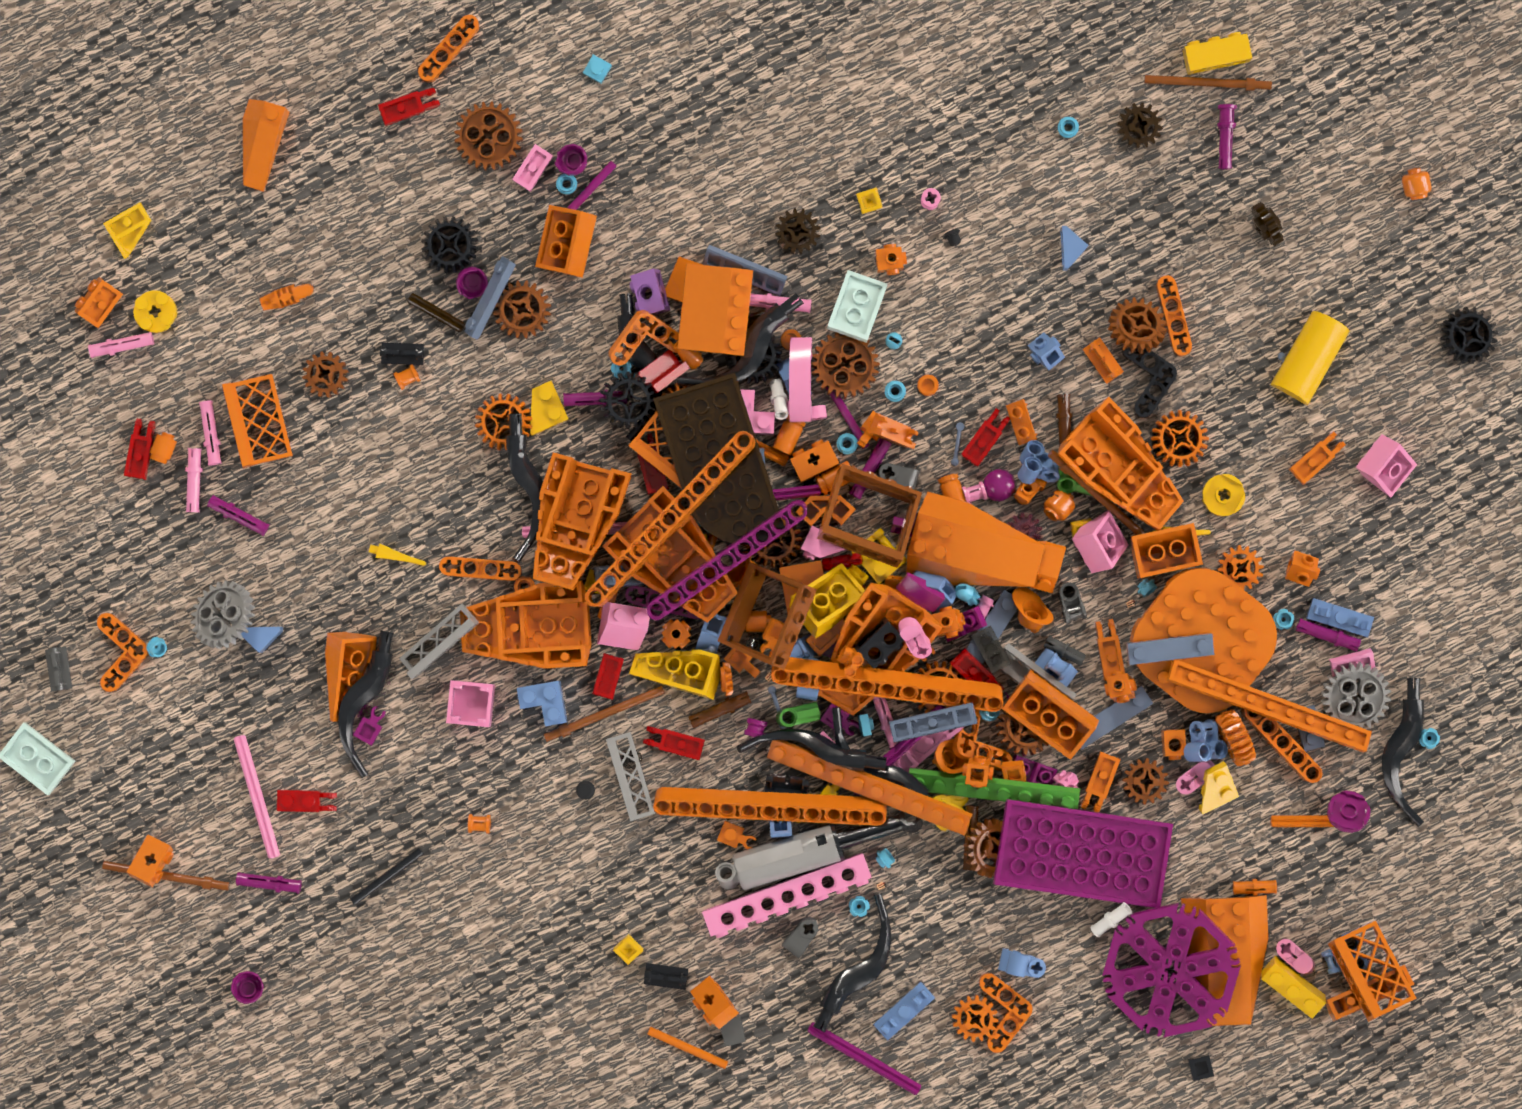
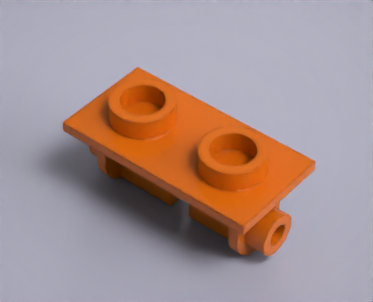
M1100 337L1082 349L1106 384L1124 372Z
M1024 399L1006 405L1019 446L1031 440H1037V433L1035 434L1027 409L1028 404L1025 403Z

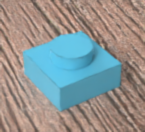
M593 54L583 74L602 84L612 65Z
M868 714L857 715L861 736L872 735L871 730H874L872 717L868 718Z

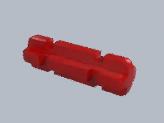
M852 553V556L847 554L833 557V559L824 558L822 559V567L824 571H829L841 563L845 567H851V564L857 566L862 564L863 557L860 554Z

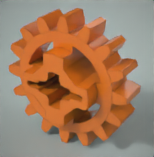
M1237 545L1236 551L1232 547L1228 548L1229 554L1223 552L1224 560H1218L1222 567L1218 568L1217 571L1222 572V574L1243 590L1244 586L1252 589L1251 583L1258 584L1259 581L1256 578L1263 577L1259 569L1264 568V565H1259L1258 563L1262 558L1255 557L1256 550L1250 553L1249 546L1242 550L1241 545ZM1236 554L1246 555L1241 560L1233 557ZM1252 562L1254 564V573L1250 570ZM1245 563L1243 567V570L1245 572H1239L1238 574H1236L1238 569L1236 564L1240 565ZM1227 564L1230 565L1231 573L1229 575L1226 569ZM1238 577H1243L1248 580L1243 583L1235 582V580H1237Z
M977 994L972 1000L968 995L966 1002L960 999L961 1006H954L957 1014H952L951 1016L957 1019V1021L952 1023L953 1027L959 1026L956 1031L957 1034L963 1032V1039L965 1040L968 1036H971L972 1042H975L976 1037L983 1041V1035L985 1034L990 1037L989 1030H996L993 1023L998 1022V1019L993 1017V1015L998 1013L997 1010H991L994 1004L992 1002L986 1004V997L979 1000ZM978 1004L982 1007H980L979 1009L971 1008L969 1005ZM964 1011L966 1019L961 1024V1014ZM969 1011L972 1014L974 1013V1015L980 1014L978 1019L981 1026L975 1021L970 1022L972 1018ZM989 1013V1022L986 1026L984 1024V1017ZM971 1028H978L980 1031L970 1032L968 1030H970Z

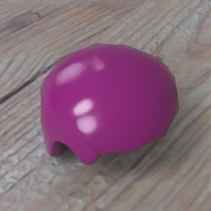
M565 145L557 152L555 166L561 173L568 176L579 175L587 166V153L579 145Z
M477 267L464 268L456 279V287L459 294L468 299L483 295L488 285L485 272Z
M1003 469L991 471L984 478L983 482L987 497L998 502L1011 497L1016 488L1014 476L1008 470Z
M244 971L238 973L233 978L231 992L238 1002L250 1004L256 1002L262 996L264 986L258 974Z

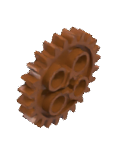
M491 101L489 107H486L484 102H482V108H478L474 104L473 112L467 108L468 116H460L463 123H456L461 129L454 131L455 135L460 136L454 141L457 144H461L457 148L458 152L464 151L461 157L463 159L469 157V165L475 161L476 169L482 164L485 171H487L489 165L495 171L496 164H499L501 168H504V161L511 164L509 157H517L514 150H521L517 142H523V138L518 136L523 133V130L516 128L521 123L520 121L513 122L516 114L508 115L510 112L508 107L502 111L501 103L495 108L493 101ZM488 117L496 118V122L492 126L485 125V120ZM504 124L502 128L495 131L499 125ZM472 130L479 131V136L476 139H470L468 135ZM485 133L492 134L493 138L489 140L486 138ZM507 133L509 139L506 142L498 141L500 134ZM481 141H483V142L479 145V147L474 148V145H476V144L480 143ZM486 146L493 148L492 153L488 156L482 154V149Z
M835 332L834 338L828 334V342L821 339L820 345L822 348L816 346L815 351L818 354H812V359L816 360V362L811 363V367L816 368V370L812 371V375H818L815 383L822 382L823 384L820 389L823 390L827 387V395L835 392V398L843 394L844 400H846L848 394H851L854 399L857 391L860 395H863V387L869 390L870 384L868 382L875 383L876 379L873 376H877L879 371L874 369L880 365L879 362L874 361L879 355L872 354L875 346L868 347L869 339L865 343L845 335L840 336L837 332ZM850 346L854 349V353L847 355L844 353L843 348ZM858 355H861V356H862L860 359H856V360L850 362V361L853 360L856 356H858ZM833 357L836 360V364L828 365L825 359ZM842 361H844V363L850 362L848 369L845 366H843L834 374H829L830 371L838 369L841 366ZM861 364L864 366L865 371L858 373L855 371L854 366ZM844 375L847 378V382L839 383L836 380V376Z

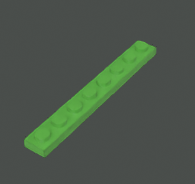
M917 768L909 769V773L930 790V793L1006 802V799L1078 809L1080 788L999 778L988 779L987 787L976 788L965 784L966 776H962V774H948L942 771Z

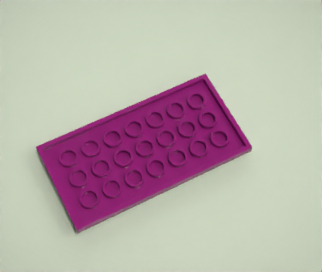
M1006 799L993 884L1158 908L1161 906L1173 824Z

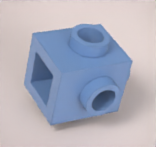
M1044 332L1028 345L1032 352L1030 354L1032 360L1037 365L1041 363L1048 371L1065 358L1059 348L1061 345L1054 336L1050 338Z

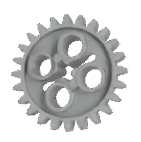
M225 580L223 584L218 581L216 587L210 585L209 592L203 590L204 597L197 598L200 601L199 605H193L197 611L191 613L195 617L191 621V624L195 625L192 629L193 632L197 633L195 637L200 639L201 643L213 649L214 647L221 649L222 646L229 648V643L236 645V638L238 637L242 640L243 636L241 633H248L249 631L246 626L253 624L249 621V618L255 617L250 612L255 608L254 605L250 604L254 599L249 596L250 592L245 590V587L234 581L230 583Z
M1349 662V668L1347 669L1341 665V672L1334 669L1335 676H1327L1331 682L1329 684L1323 683V686L1327 689V691L1321 692L1326 697L1321 700V703L1327 705L1323 710L1329 713L1328 716L1363 728V724L1371 728L1370 721L1372 720L1379 723L1377 716H1385L1382 709H1389L1385 702L1391 701V698L1386 695L1391 693V690L1386 687L1389 682L1383 680L1385 676L1382 673L1378 674L1379 670L1376 667L1371 669L1368 663L1363 668L1361 662H1358L1356 667ZM1351 681L1349 688H1342L1345 682ZM1367 683H1372V687L1364 691V686ZM1344 702H1348V707L1346 709L1341 710L1340 705ZM1369 703V708L1366 711H1361V707Z

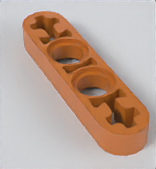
M465 15L420 65L418 74L422 81L427 83L435 81L474 37L480 26L475 16ZM473 20L474 28H468L465 31L466 35H468L465 38L464 35L457 30L461 28V30L463 31L466 28L465 22H471ZM455 35L462 38L461 44L459 46H452L450 44L451 37ZM440 51H445L448 54L445 62H439L436 59V55ZM431 60L440 66L439 69L436 66L432 69L433 75L431 77L429 75L424 77L425 73L423 70L425 68L429 70L433 66L430 62Z
M1169 275L1162 276L1157 281L1156 289L1162 312L1165 314L1164 320L1167 321L1166 328L1171 347L1177 356H1186L1191 352L1192 342L1177 284L1173 277ZM1164 280L1172 284L1169 287V293L1174 292L1175 296L1163 298V295H1167L1166 289L1161 288ZM1169 300L1175 301L1177 303L1176 311H1168L1166 309V302ZM1177 320L1182 323L1183 328L1180 332H1174L1171 329L1173 321ZM1185 333L1186 337L1181 338L1182 343L1188 346L1185 348V352H1182L1181 349L1177 350L1176 346L1180 344L1179 338L1174 340L1173 336Z
M444 557L439 563L441 573L447 576L516 581L522 575L521 566L512 561ZM448 560H451V564L459 565L458 560H461V574H457L458 569L453 568L450 572H447L443 565L447 564ZM468 562H473L476 565V571L472 574H467L464 570V566ZM491 563L497 567V573L493 576H489L485 572L486 566ZM500 564H504V569H510L511 565H515L514 567L518 570V574L510 577L509 573H503V577H499L501 573Z

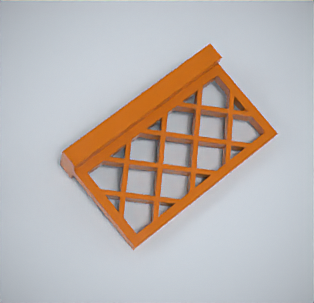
M269 374L239 382L222 384L242 468L293 456L273 375ZM269 380L271 389L267 395L256 389L261 381ZM245 385L251 389L246 400L238 396L236 387ZM254 391L265 397L259 408L248 402ZM271 392H272V394H273V398H274V399H272V398L269 397V395L271 394ZM267 399L275 403L276 406L272 415L261 409ZM239 400L244 402L242 406H240ZM246 404L257 410L251 420L242 414ZM259 412L270 418L264 428L253 422ZM276 413L278 414L279 420L274 417ZM244 420L249 423L247 427L245 426ZM272 420L281 426L277 436L266 430ZM251 424L262 430L256 441L248 437L247 434ZM264 432L275 438L269 449L258 443ZM281 433L283 434L284 440L279 438ZM249 440L254 443L252 448L250 446ZM279 440L285 444L287 453L277 454L271 449L276 441ZM256 445L267 451L262 459L254 460L252 451ZM269 453L275 455V456L267 457Z
M656 411L628 446L682 489L675 466L667 461L672 459V457L664 458L660 455L659 445L668 444L667 442L658 443L657 430H663V428H657L656 419L659 415ZM653 422H654V428L649 429V427H650V426L653 424ZM655 431L656 443L646 444L640 438L645 432ZM650 446H656L657 452Z
M1376 921L1328 943L1368 1022L1417 999ZM1373 928L1377 935L1375 942L1364 938L1367 929ZM1353 938L1359 940L1356 951L1348 948L1345 942L1346 939ZM1363 942L1373 946L1371 956L1360 953ZM1377 948L1383 949L1386 952L1385 962L1374 958ZM1358 956L1369 960L1367 970L1358 967ZM1373 962L1384 965L1381 976L1370 972ZM1387 967L1396 971L1395 981L1384 977ZM1368 976L1379 979L1377 990L1369 988L1367 984ZM1383 981L1394 985L1391 995L1380 992ZM1397 986L1405 989L1409 997L1404 1000L1396 998ZM1379 995L1390 999L1388 1007L1384 1010H1381L1377 1003Z

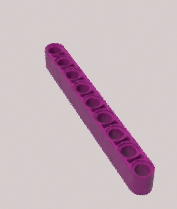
M794 500L655 597L647 607L648 616L653 620H659L802 521L807 514V505L801 500ZM800 505L804 510L803 514L800 516L794 515L791 511L792 507ZM776 518H783L786 521V526L777 528L774 525ZM759 530H765L768 533V538L761 541L757 538L756 533ZM746 542L750 545L751 550L743 553L739 550V544ZM723 555H730L733 558V563L725 565L722 563L721 557ZM712 567L715 570V576L707 577L704 574V569ZM690 579L695 580L698 584V587L694 590L689 589L686 585V582ZM677 592L680 595V600L677 602L671 601L669 593ZM659 604L662 606L663 612L655 614L651 606Z

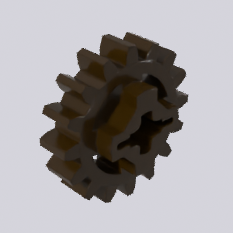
M1133 103L1131 106L1132 110L1126 107L1124 109L1125 114L1119 115L1122 121L1116 124V126L1121 127L1117 134H1123L1122 142L1129 141L1128 147L1135 144L1136 150L1139 149L1140 145L1147 149L1148 142L1154 145L1156 143L1154 137L1160 138L1161 134L1157 131H1161L1163 126L1158 125V123L1163 119L1156 117L1159 112L1158 110L1151 111L1152 105L1144 108V103H1141L1139 107ZM1142 113L1148 115L1150 118L1143 116ZM1132 115V123L1126 125L1128 117ZM1138 122L1140 125L1144 124L1142 130L1139 127H1135ZM1154 127L1152 134L1148 137L1147 130ZM1130 134L1137 136L1138 139L1133 138Z
M1261 202L1252 206L1251 212L1254 215V218H1252L1254 228L1264 241L1266 239L1267 241L1269 240L1270 244L1274 247L1283 242V235L1280 232L1283 230L1281 221L1272 208H1266Z
M796 208L793 209V214L786 211V218L780 216L781 224H776L775 228L780 230L775 233V237H781L778 240V244L784 243L783 250L786 251L790 248L791 254L798 250L799 254L802 255L803 249L810 252V245L815 247L817 245L814 239H820V235L816 232L820 231L821 227L815 226L818 219L812 220V212L806 215L803 208L800 213H797ZM797 218L796 222L792 224L787 223L791 219ZM805 220L810 224L812 230L806 228ZM797 227H801V231L804 233L795 236V232L792 229L796 230ZM784 233L789 234L792 239L791 243L786 240ZM809 239L806 243L799 245L801 240Z

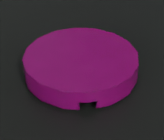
M1342 791L1331 798L1327 806V816L1330 823L1336 829L1342 832L1353 833L1360 831L1366 826L1370 818V806L1362 795L1354 791Z

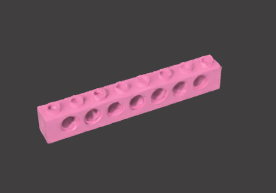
M859 853L843 861L815 869L703 910L702 914L710 936L716 935V938L728 935V930L736 928V931L749 927L748 923L756 920L757 924L768 920V916L776 913V916L788 913V908L793 906L799 909L809 905L808 901L815 898L817 902L829 898L828 894L834 891L840 894L848 891V886L854 884L857 887L869 883L868 879L872 877L863 853ZM843 870H853V878L850 880L843 879ZM825 876H831L834 879L831 887H824L822 885V879ZM806 883H810L814 887V891L809 895L804 894L801 890L802 886ZM784 891H791L794 894L793 900L790 902L783 901L781 898ZM763 899H772L774 902L771 909H764L761 905ZM746 905L754 909V913L749 917L744 916L741 912V909ZM724 913H731L734 920L730 924H725L721 920V916Z

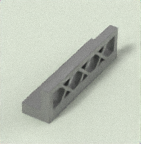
M463 603L399 658L409 670L407 675L411 679L417 678L479 623ZM462 610L468 620L462 625L455 624L456 615ZM443 626L451 627V634L447 638H440V629ZM427 640H436L435 648L431 652H425V642ZM412 653L420 654V662L414 667L406 659Z
M1009 643L1002 648L991 663V665L1017 684L1021 682L1031 669L1073 700L1077 695Z
M631 732L606 739L630 821L655 814ZM628 737L630 747L627 753L619 750L617 740ZM630 750L632 751L633 757L628 755ZM627 757L635 761L636 764L632 774L625 771L623 763ZM636 771H638L639 777L635 776ZM633 778L639 780L642 784L639 794L631 791L630 782ZM643 790L646 798L641 796ZM639 798L647 802L650 811L638 814L636 803Z

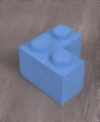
M560 680L517 688L520 709L542 706L545 726L568 722Z

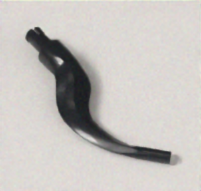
M627 293L628 304H626L625 294H619L621 315L617 316L619 335L634 316L633 293ZM629 333L626 337V342H634L636 340V333ZM643 340L629 359V362L640 371L654 361L657 356ZM624 343L621 344L623 348L625 347L627 350L629 349L625 346ZM662 390L651 395L650 398L660 397ZM650 402V406L656 408L655 403ZM649 409L647 413L653 416L655 411ZM644 416L643 418L646 423L642 424L639 420L638 428L633 427L626 438L632 442L651 418Z
M795 293L780 306L775 303L760 315L749 327L746 333L744 356H741L733 368L723 374L707 379L679 376L678 385L694 386L735 373L738 382L747 378L761 365L773 332L789 320L787 316L803 305V301L801 299L796 301L799 296Z
M522 413L508 414L510 435L506 436V449L511 473L517 483L526 491L532 503L530 531L528 537L512 558L516 563H520L536 540L539 526V496L543 484L540 474L527 455V435H523Z
M380 630L377 651H372L367 672L347 691L340 704L338 714L339 735L343 748L361 778L369 773L354 749L353 723L358 711L380 694L388 678L393 654L389 652L394 633Z
M1407 678V699H1403L1402 720L1383 750L1382 772L1386 787L1395 803L1419 827L1424 821L1405 801L1399 784L1400 763L1405 755L1418 743L1424 723V699H1420L1421 678H1414V688L1413 678Z
M841 707L832 708L835 742L841 748L850 749L843 735ZM886 765L885 771L864 768L863 770L930 797L928 795L930 790L902 768Z
M804 729L771 731L737 745L738 752L742 753L766 741L791 740L806 745L821 759L843 768L862 772L864 768L883 771L886 768L887 757L866 755L865 750L841 748L827 737Z
M882 893L874 895L881 921L876 948L868 959L844 969L830 984L819 1005L823 1008L813 1027L823 1032H826L834 1013L839 1014L847 997L874 981L883 971L888 960L891 946V926Z

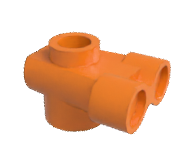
M1038 478L1032 484L1021 482L1014 498L1018 503L1027 505L1038 491H1043L1048 482Z
M844 646L838 655L837 661L845 665V676L853 678L856 675V669L863 664L864 658L855 648Z

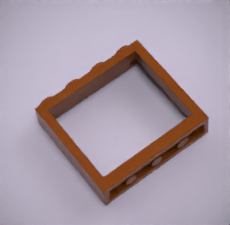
M842 464L836 473L817 539L897 568L903 561L922 492L913 490L911 486L897 484L892 479L878 477L873 472H864L857 469L854 465ZM843 479L909 503L895 550L829 526Z
M749 562L718 642L784 670L817 589ZM766 576L798 589L771 657L739 643Z

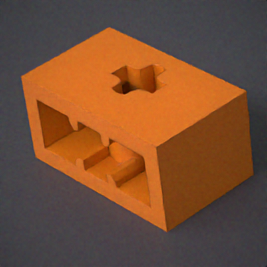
M821 439L811 444L812 449L807 451L800 449L792 454L793 458L790 459V462L801 483L839 465V461L829 441L823 442ZM810 455L819 457L817 465L814 466L813 463H808Z
M147 835L127 873L130 877L153 888L154 884L159 883L161 880L164 866L171 862L174 855L172 853L173 848L169 844ZM154 859L156 860V863H155V864L151 863V864L149 865V863H148L149 860H152V861H153Z
M708 976L690 991L695 998L692 1002L699 1011L703 1010L705 1012L702 1016L710 1026L714 1024L720 1029L739 1014L720 985L711 976Z

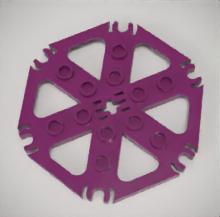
M1179 903L1132 913L1130 917L1127 916L1125 918L1126 922L1129 923L1127 928L1119 923L1117 928L1120 932L1115 928L1102 976L1107 975L1103 977V982L1109 981L1113 984L1112 987H1108L1105 990L1106 993H1112L1108 994V997L1142 1031L1146 1023V1033L1148 1034L1152 1027H1156L1158 1029L1157 1036L1160 1037L1162 1030L1165 1029L1163 1038L1212 1027V1024L1215 1025L1217 1023V1020L1213 1017L1215 1013H1219L1224 1017V1010L1228 1012L1241 964L1238 965L1240 958L1232 959L1230 957L1232 953H1237V948L1234 947L1235 943L1201 909H1199L1197 917H1195L1196 907H1193L1191 913H1186L1184 911L1185 904H1182L1180 912H1177ZM1166 916L1173 920L1166 949L1143 927L1146 921ZM1198 926L1204 927L1219 942L1218 948L1187 955L1194 929ZM1123 943L1129 944L1148 964L1117 970L1114 964L1119 946ZM1174 960V970L1177 971V973L1173 972L1170 976V980H1168L1169 974L1168 970H1165V968H1170V965H1172V962ZM1219 971L1225 972L1228 975V980L1223 996L1216 999L1195 977ZM1155 986L1146 1015H1139L1123 998L1126 992ZM1176 992L1198 1013L1199 1017L1196 1021L1180 1025L1170 1023L1169 1016Z

